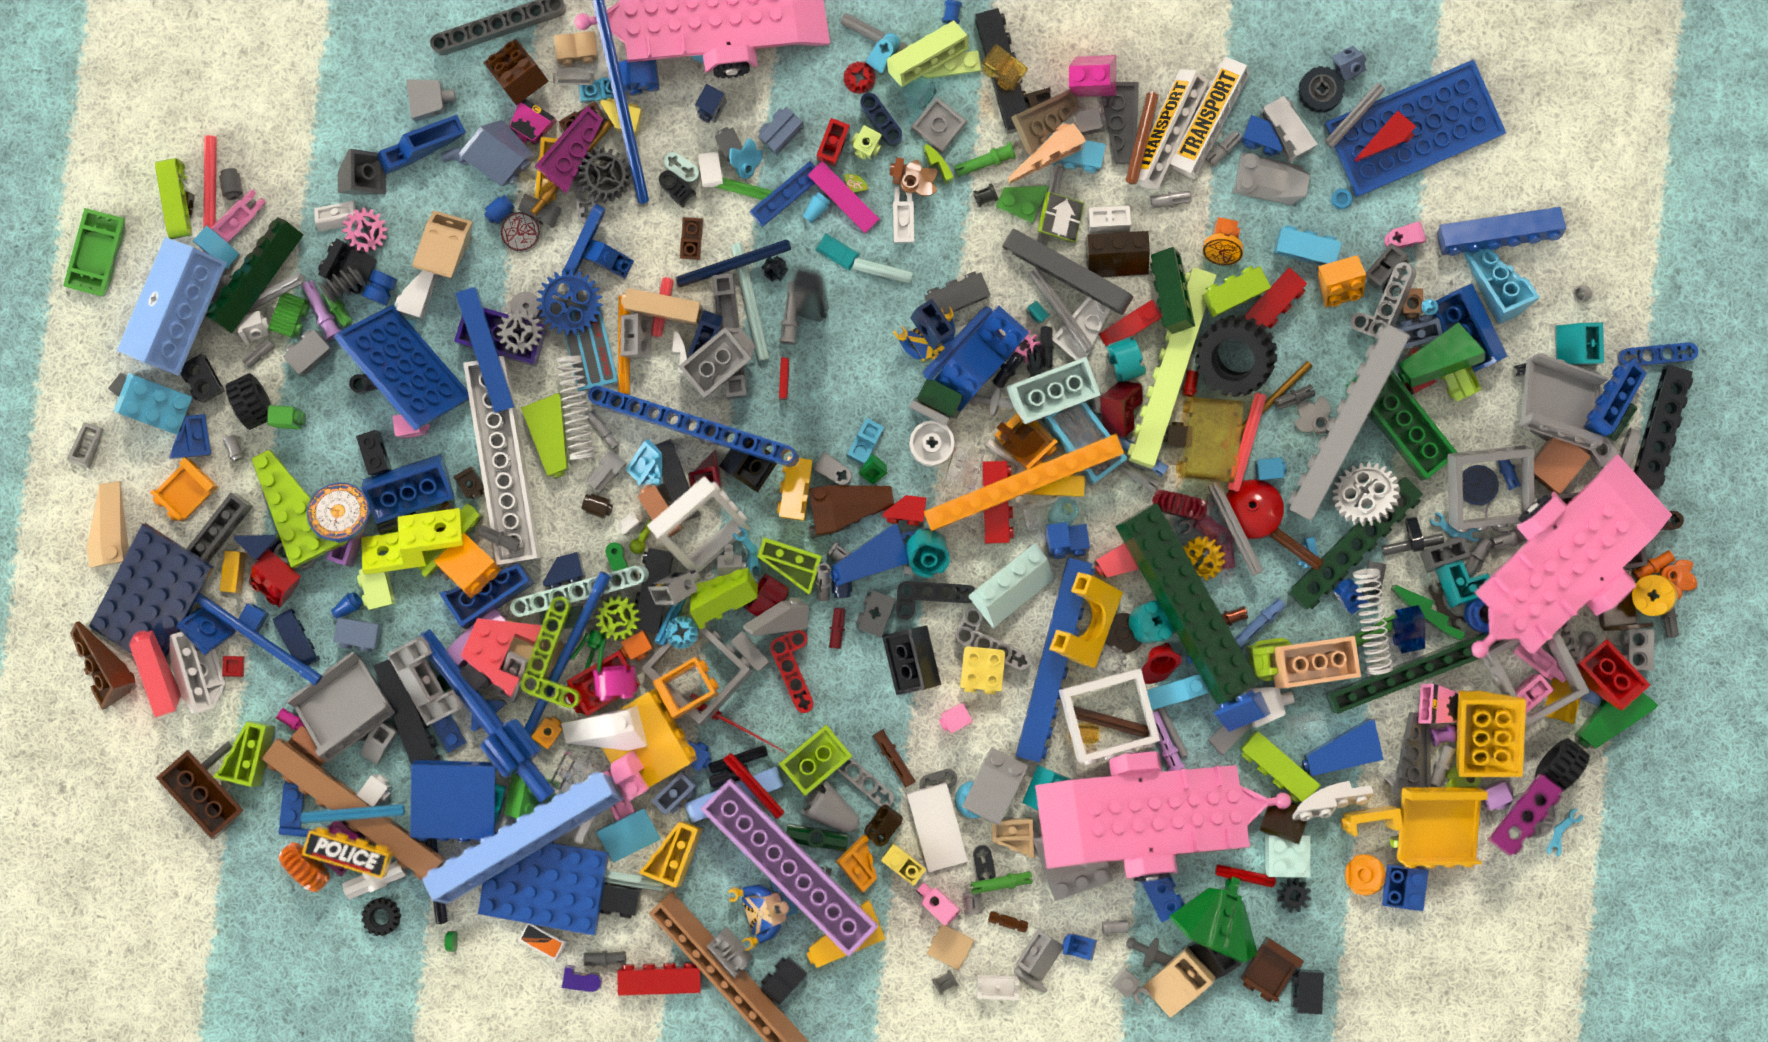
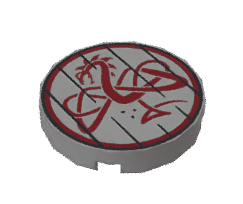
M514 212L508 215L502 222L500 235L503 243L510 250L518 253L527 252L533 249L539 242L541 227L536 218L523 212Z

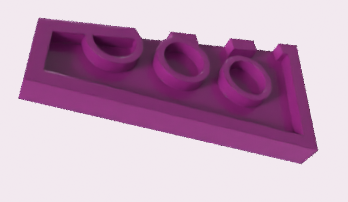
M587 106L538 161L535 168L567 194L579 169L578 165H581V159L585 157L603 119Z

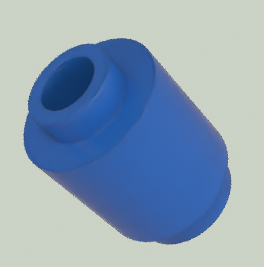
M503 195L484 208L487 211L484 215L491 224L494 221L498 224L511 214V210L515 207Z

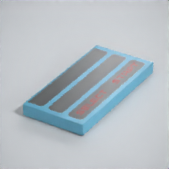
M586 306L579 307V308L584 309V310L587 309ZM597 307V310L602 313L601 307ZM579 310L572 311V320L579 321L581 319V312ZM595 314L598 322L591 320L592 328L584 326V333L578 329L577 335H574L572 330H570L568 336L565 334L570 356H582L581 363L572 365L573 368H583L582 371L574 372L575 376H584L583 379L576 380V384H585L584 387L578 388V391L587 390L593 386H604L618 382L602 314Z

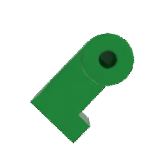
M616 542L608 544L605 552L613 572L629 568L624 557V547ZM619 575L615 576L618 582L622 581Z

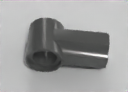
M524 194L518 210L554 228L562 209L550 203L545 205L537 216H534L530 210L538 202V199Z
M1368 561L1367 569H1378L1380 571V578L1377 581L1381 582V586L1378 588L1382 590L1387 564ZM1378 576L1372 577V578H1366V579H1364V580H1373V579L1377 578ZM1378 582L1365 583V584H1363V587H1362V588H1365V587H1376V586L1379 585V583H1378ZM1375 590V595L1380 593L1379 590ZM1367 591L1361 592L1363 596L1367 595ZM1374 597L1366 600L1368 602H1375L1380 598Z

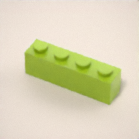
M1255 730L1239 748L1243 752L1241 756L1249 763L1253 760L1258 765L1256 769L1264 776L1269 774L1274 778L1272 781L1274 785L1281 790L1285 788L1289 791L1288 795L1295 803L1299 801L1302 803L1320 786L1318 782L1259 731Z

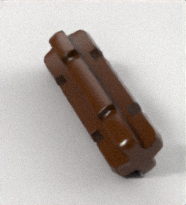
M991 911L988 917L990 923H999L1000 926L1013 930L1016 928L1023 933L1028 928L1027 921H1018L1017 918L1004 914L999 915V913Z

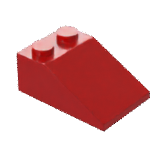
M1608 639L1576 665L1587 687L1620 711L1651 686Z

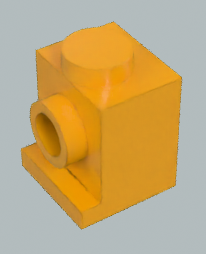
M554 716L551 718L546 717L531 738L546 749H550L563 731L562 722ZM546 728H550L552 730L551 735L545 734Z

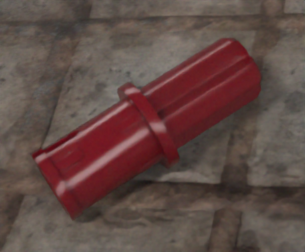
M834 608L832 627H829L831 629L830 648H842L846 613L844 608Z

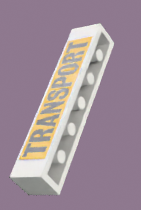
M1225 57L1223 62L1219 63L1216 69V76L1214 80L1209 82L1207 93L1204 98L1200 99L1197 106L1198 110L1195 116H1192L1188 129L1184 133L1171 160L1170 166L1174 171L1192 179L1196 178L1250 75L1247 65Z
M1185 69L1179 70L1149 134L1137 182L1139 186L1158 190L1209 82L1199 72Z

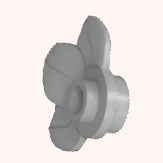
M1320 396L1315 404L1301 401L1298 405V413L1301 418L1294 422L1295 426L1303 432L1326 433L1328 431L1326 428L1330 422L1328 416L1331 411L1328 401L1323 396ZM1318 420L1323 421L1324 426L1322 428L1317 426Z

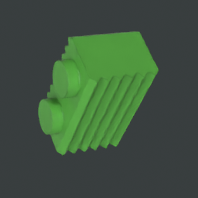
M289 293L279 296L268 330L296 339V336H299L303 330V324H301L303 316L306 317L309 313V301Z
M284 405L268 406L267 424L269 426L284 429H302V425H305L306 414L301 409Z

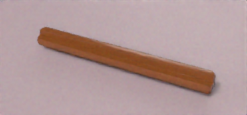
M1148 92L1146 95L1126 175V182L1130 185L1137 184L1158 101V94L1155 92Z

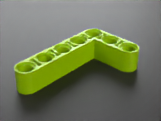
M556 597L551 601L523 675L521 688L530 695L565 708H573L581 702L579 691L546 679L572 606L566 597ZM560 600L566 604L563 612H559L556 609V604ZM551 620L558 622L559 626L556 631L549 629ZM545 639L551 642V648L548 651L543 650L541 646ZM537 659H541L544 663L542 670H537L534 666V662ZM530 678H533L537 683L534 690L529 689L527 686V681ZM549 685L556 689V694L553 697L548 696L546 693ZM568 693L575 695L576 699L573 704H569L566 701Z

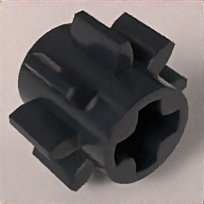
M778 256L773 259L772 257L767 258L761 267L764 269V276L771 281L776 279L781 281L788 271L786 261Z

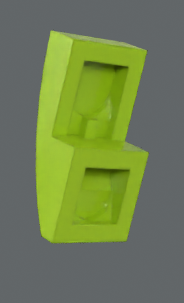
M924 145L923 151L930 168L938 166L944 183L952 182L954 177L945 160L930 145Z

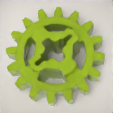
M618 596L616 601L614 597H609V603L603 601L604 608H597L601 614L595 616V618L600 619V622L596 624V626H602L600 633L607 632L606 638L608 639L614 635V640L617 641L620 636L623 640L627 639V633L633 636L632 629H639L636 621H641V618L636 617L640 610H634L636 603L629 604V598H625L622 601V596ZM620 604L616 610L609 609L614 605ZM628 610H629V612H630V614H631V619L628 618V615H627V611H628ZM620 614V618L625 622H616L617 619L612 615ZM605 617L608 618V621H609V625H608V626H607V624H606ZM621 626L627 627L624 631L617 632Z

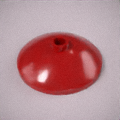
M1256 479L1242 481L1239 492L1231 490L1227 492L1226 497L1247 539L1264 538L1272 534L1281 524L1284 516V503L1280 493L1271 484ZM1255 503L1257 506L1255 508H1250L1249 504Z

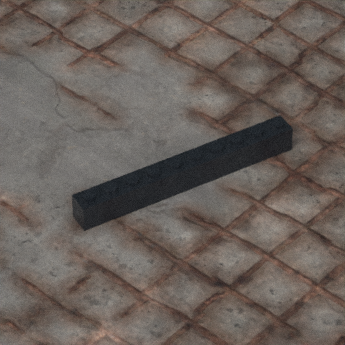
M799 266L795 267L790 289L797 316L821 322L822 318L827 317L829 304L825 280L822 279L821 272Z

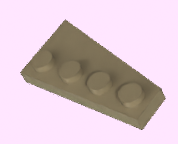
M1071 89L1011 117L1028 155L1033 153L1040 144L1044 143L1048 139L1047 137L1055 132L1056 128L1080 107Z

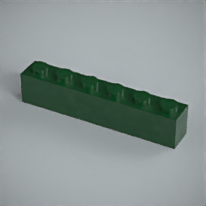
M279 217L269 224L264 236L258 239L254 250L245 257L243 265L234 272L232 280L221 290L216 302L209 306L205 316L232 334L304 234L286 220Z

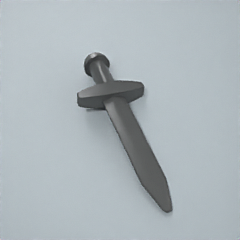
M1132 937L1128 938L1126 942L1128 949L1131 950L1133 948L1145 954L1144 967H1148L1153 959L1167 965L1174 958L1158 950V938H1155L1149 947L1135 941V938Z

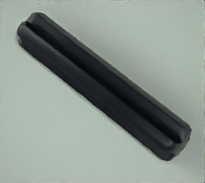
M763 745L735 754L734 756L741 764L767 756L768 751L766 746ZM723 759L709 764L710 772L713 774L729 768Z

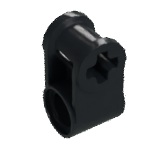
M666 170L660 174V186L681 208L685 207V203L692 195L695 196L697 194L674 172ZM667 176L674 179L673 184L670 186L663 184V179Z

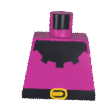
M525 99L518 104L509 127L517 133L516 135L524 144L528 140L536 145L541 140V137H544L555 125L557 120L553 115Z

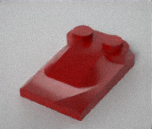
M618 650L602 660L601 672L603 667L626 665V669H631V664L625 658L622 651ZM597 663L567 680V686L576 689L581 694V702L576 707H573L576 713L589 716L621 697V695L612 696L610 700H600V696H596L593 670L597 668ZM636 675V683H637V687H639L641 684H640L639 679H638V677H637V675ZM568 693L566 696L570 703L573 704L576 699L575 695Z

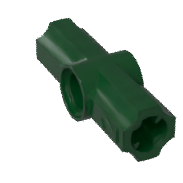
M794 824L787 825L786 833L797 844L808 845L814 848L820 847L846 851L848 834ZM815 832L822 835V841L819 843H814L811 840V835Z

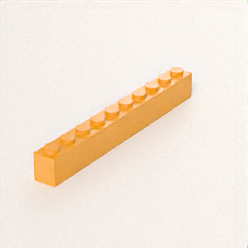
M1117 434L926 510L924 514L931 531H935L1119 457L1124 452Z

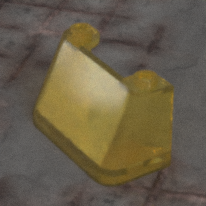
M1187 397V401L1185 400L1183 403V413H1186V417H1188L1184 457L1176 465V473H1179L1178 478L1206 482L1218 481L1223 484L1233 483L1237 472L1243 401Z

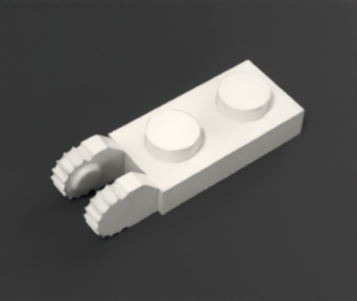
M894 187V243H914V203L912 201V193L906 192L907 201L899 202L900 189L899 187Z

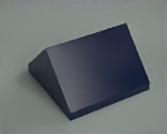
M279 535L234 536V540L255 560L262 558L269 550L274 553L276 546L282 543Z

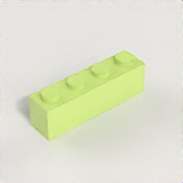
M952 21L887 58L888 73L903 87L968 50V35L955 21Z

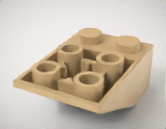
M433 210L424 229L412 267L452 278L471 241L473 221Z
M1186 947L1142 987L1150 992L1149 995L1171 1018L1213 984L1216 977Z

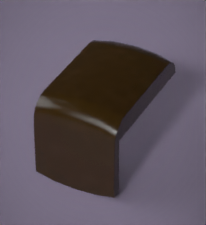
M1626 570V572L1632 577L1631 570ZM1633 589L1614 608L1599 614V623L1604 631L1653 627V622L1637 623L1636 607L1632 600Z

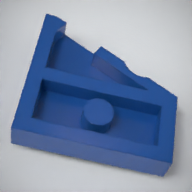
M205 414L185 416L178 435H176L169 458L179 459L211 455Z

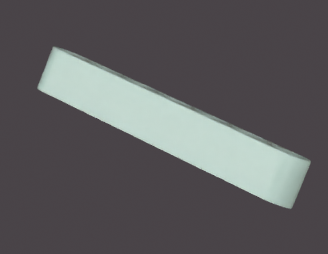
M637 565L607 573L611 576V579L603 594L646 582L649 577L647 568ZM636 569L641 572L640 580L634 578V571ZM616 575L622 578L620 586L614 581ZM597 577L517 598L511 603V612L515 616L522 617L547 610L551 601L557 597L558 591H561L564 597L569 599L571 603L587 599ZM577 586L583 588L582 596L576 593ZM540 596L545 600L543 607L538 604ZM558 601L556 607L565 605V602ZM520 602H523L526 606L524 612L519 609Z

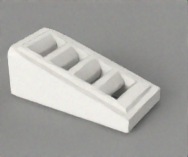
M633 512L620 521L618 526L623 535L629 536L642 526L643 522Z

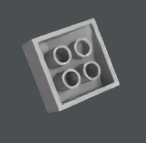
M1040 835L1033 838L1055 901L1114 881L1108 862L1047 869L1043 836Z

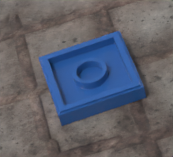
M200 607L177 624L182 633L204 655L236 633L234 628L203 607Z

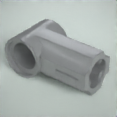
M612 450L602 458L599 467L587 480L600 493L612 478L619 474L618 471L627 464Z

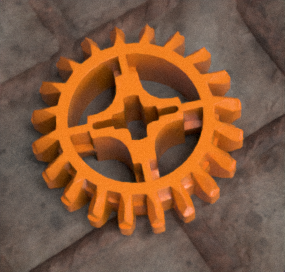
M291 842L279 854L281 865L301 886L312 892H318L330 880L327 868L324 867L320 860L302 855L303 845Z

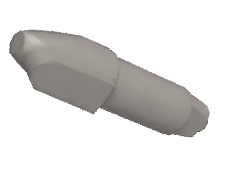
M1019 965L1014 969L1017 977L1040 992L1046 993L1048 991L1043 986V983L1032 977Z

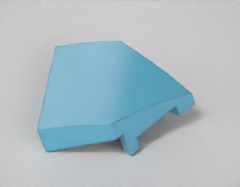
M647 439L642 443L625 470L638 481L637 485L662 484V453Z

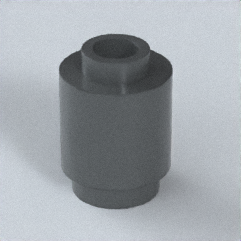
M235 168L221 170L219 179L222 196L227 197L228 200L238 199L239 195L243 194L240 174L237 173Z

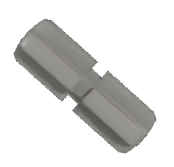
M265 339L256 347V350H252L242 359L243 363L251 368L261 359V356H265L275 345L270 339Z

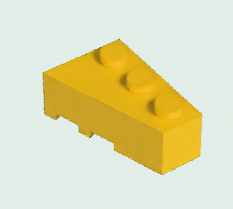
M799 458L795 466H783L782 473H786L785 481H781L780 493H783L782 501H778L777 513H779L780 518L805 521L813 460Z
M685 821L678 822L663 841V844L650 857L651 859L638 873L675 888L682 887L703 828Z

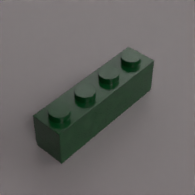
M1174 247L1151 254L1152 263H1150L1153 274H1155L1154 287L1159 294L1157 303L1160 310H1162L1161 322L1163 327L1167 328L1172 334L1194 327L1195 322L1181 254Z

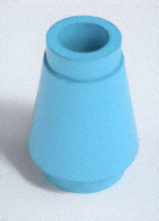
M818 192L816 195H813L803 216L813 223L814 220L829 208L828 205L831 201Z

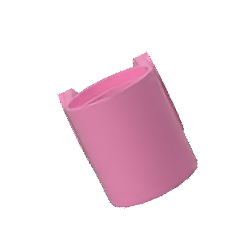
M1419 221L1392 230L1386 235L1384 241L1386 247L1392 243L1401 249L1414 246L1413 244L1418 243V245L1422 244L1427 240L1422 224ZM1393 237L1399 238V241H1398V242H1397V240H1394V241H1393L1392 238H1393Z

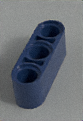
M874 93L863 94L860 99V107L877 132L882 134V139L888 146H898L902 141L901 128ZM866 100H873L875 105L868 108L864 106V102ZM884 116L887 121L884 124H879L876 122V118ZM896 132L899 137L896 140H890L888 134Z
M291 608L274 617L273 622L291 656L304 665L310 666L319 661L320 657L315 654L313 650L315 648L310 638L306 637L303 625L300 620L296 619L295 611Z

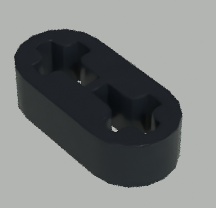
M1417 517L1406 518V531L1412 551H1424V539Z
M986 845L977 846L973 851V857L979 881L985 880L980 874L984 873L983 866L986 865L988 872H992L989 879L995 878L996 873L990 848ZM979 849L988 852V855L985 856L986 863H982L981 857L976 856V854L980 853Z

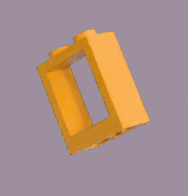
M694 657L653 681L672 718L678 719L719 695L717 691L719 686L716 680L708 675L709 667L704 659L700 660ZM697 667L710 692L680 709L667 683Z

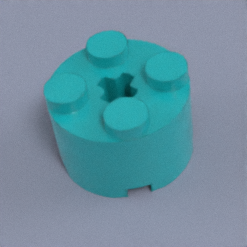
M1133 336L1106 346L1108 351L1107 358L1110 365H1114V376L1117 383L1121 381L1126 382L1146 374L1145 366L1141 367L1140 364L1143 360L1136 340H1133Z
M918 529L908 540L906 545L908 561L916 575L930 578L934 574H941L947 569L950 558L944 535L937 531Z
M1157 600L1137 606L1129 616V628L1132 630L1135 639L1141 643L1152 644L1169 639L1174 632L1171 623Z

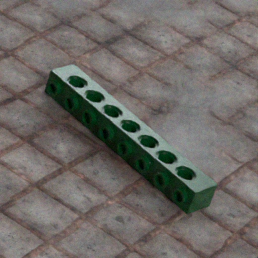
M1407 477L1401 478L1397 483L1400 487V490L1397 492H1399L1400 497L1403 499V506L1400 508L1392 505L1394 513L1388 511L1389 519L1387 522L1382 519L1381 523L1376 519L1373 520L1372 526L1375 529L1373 536H1369L1366 532L1367 526L1370 525L1369 521H1366L1364 526L1358 521L1321 558L1324 562L1321 568L1316 570L1312 567L1287 592L1303 609H1313L1320 602L1319 598L1323 594L1327 595L1335 587L1333 584L1338 579L1340 581L1344 579L1349 573L1347 570L1352 565H1358L1363 560L1362 555L1366 551H1372L1378 545L1376 541L1381 536L1383 538L1392 531L1391 526L1395 522L1400 523L1407 516L1405 512L1409 508H1415L1421 502L1419 498L1423 493ZM1354 539H1357L1361 544L1359 550H1354L1352 547ZM1340 553L1346 556V562L1343 565L1337 561ZM1325 568H1329L1332 572L1330 579H1326L1323 576ZM1311 582L1316 583L1318 587L1314 594L1308 589Z

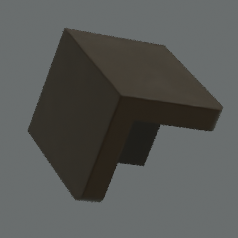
M1050 87L1028 93V107L1031 108L1050 99Z

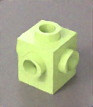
M864 125L860 133L856 132L852 138L851 143L853 144L852 150L855 152L854 155L863 160L865 158L871 160L873 155L877 156L881 149L879 143L882 139V134Z

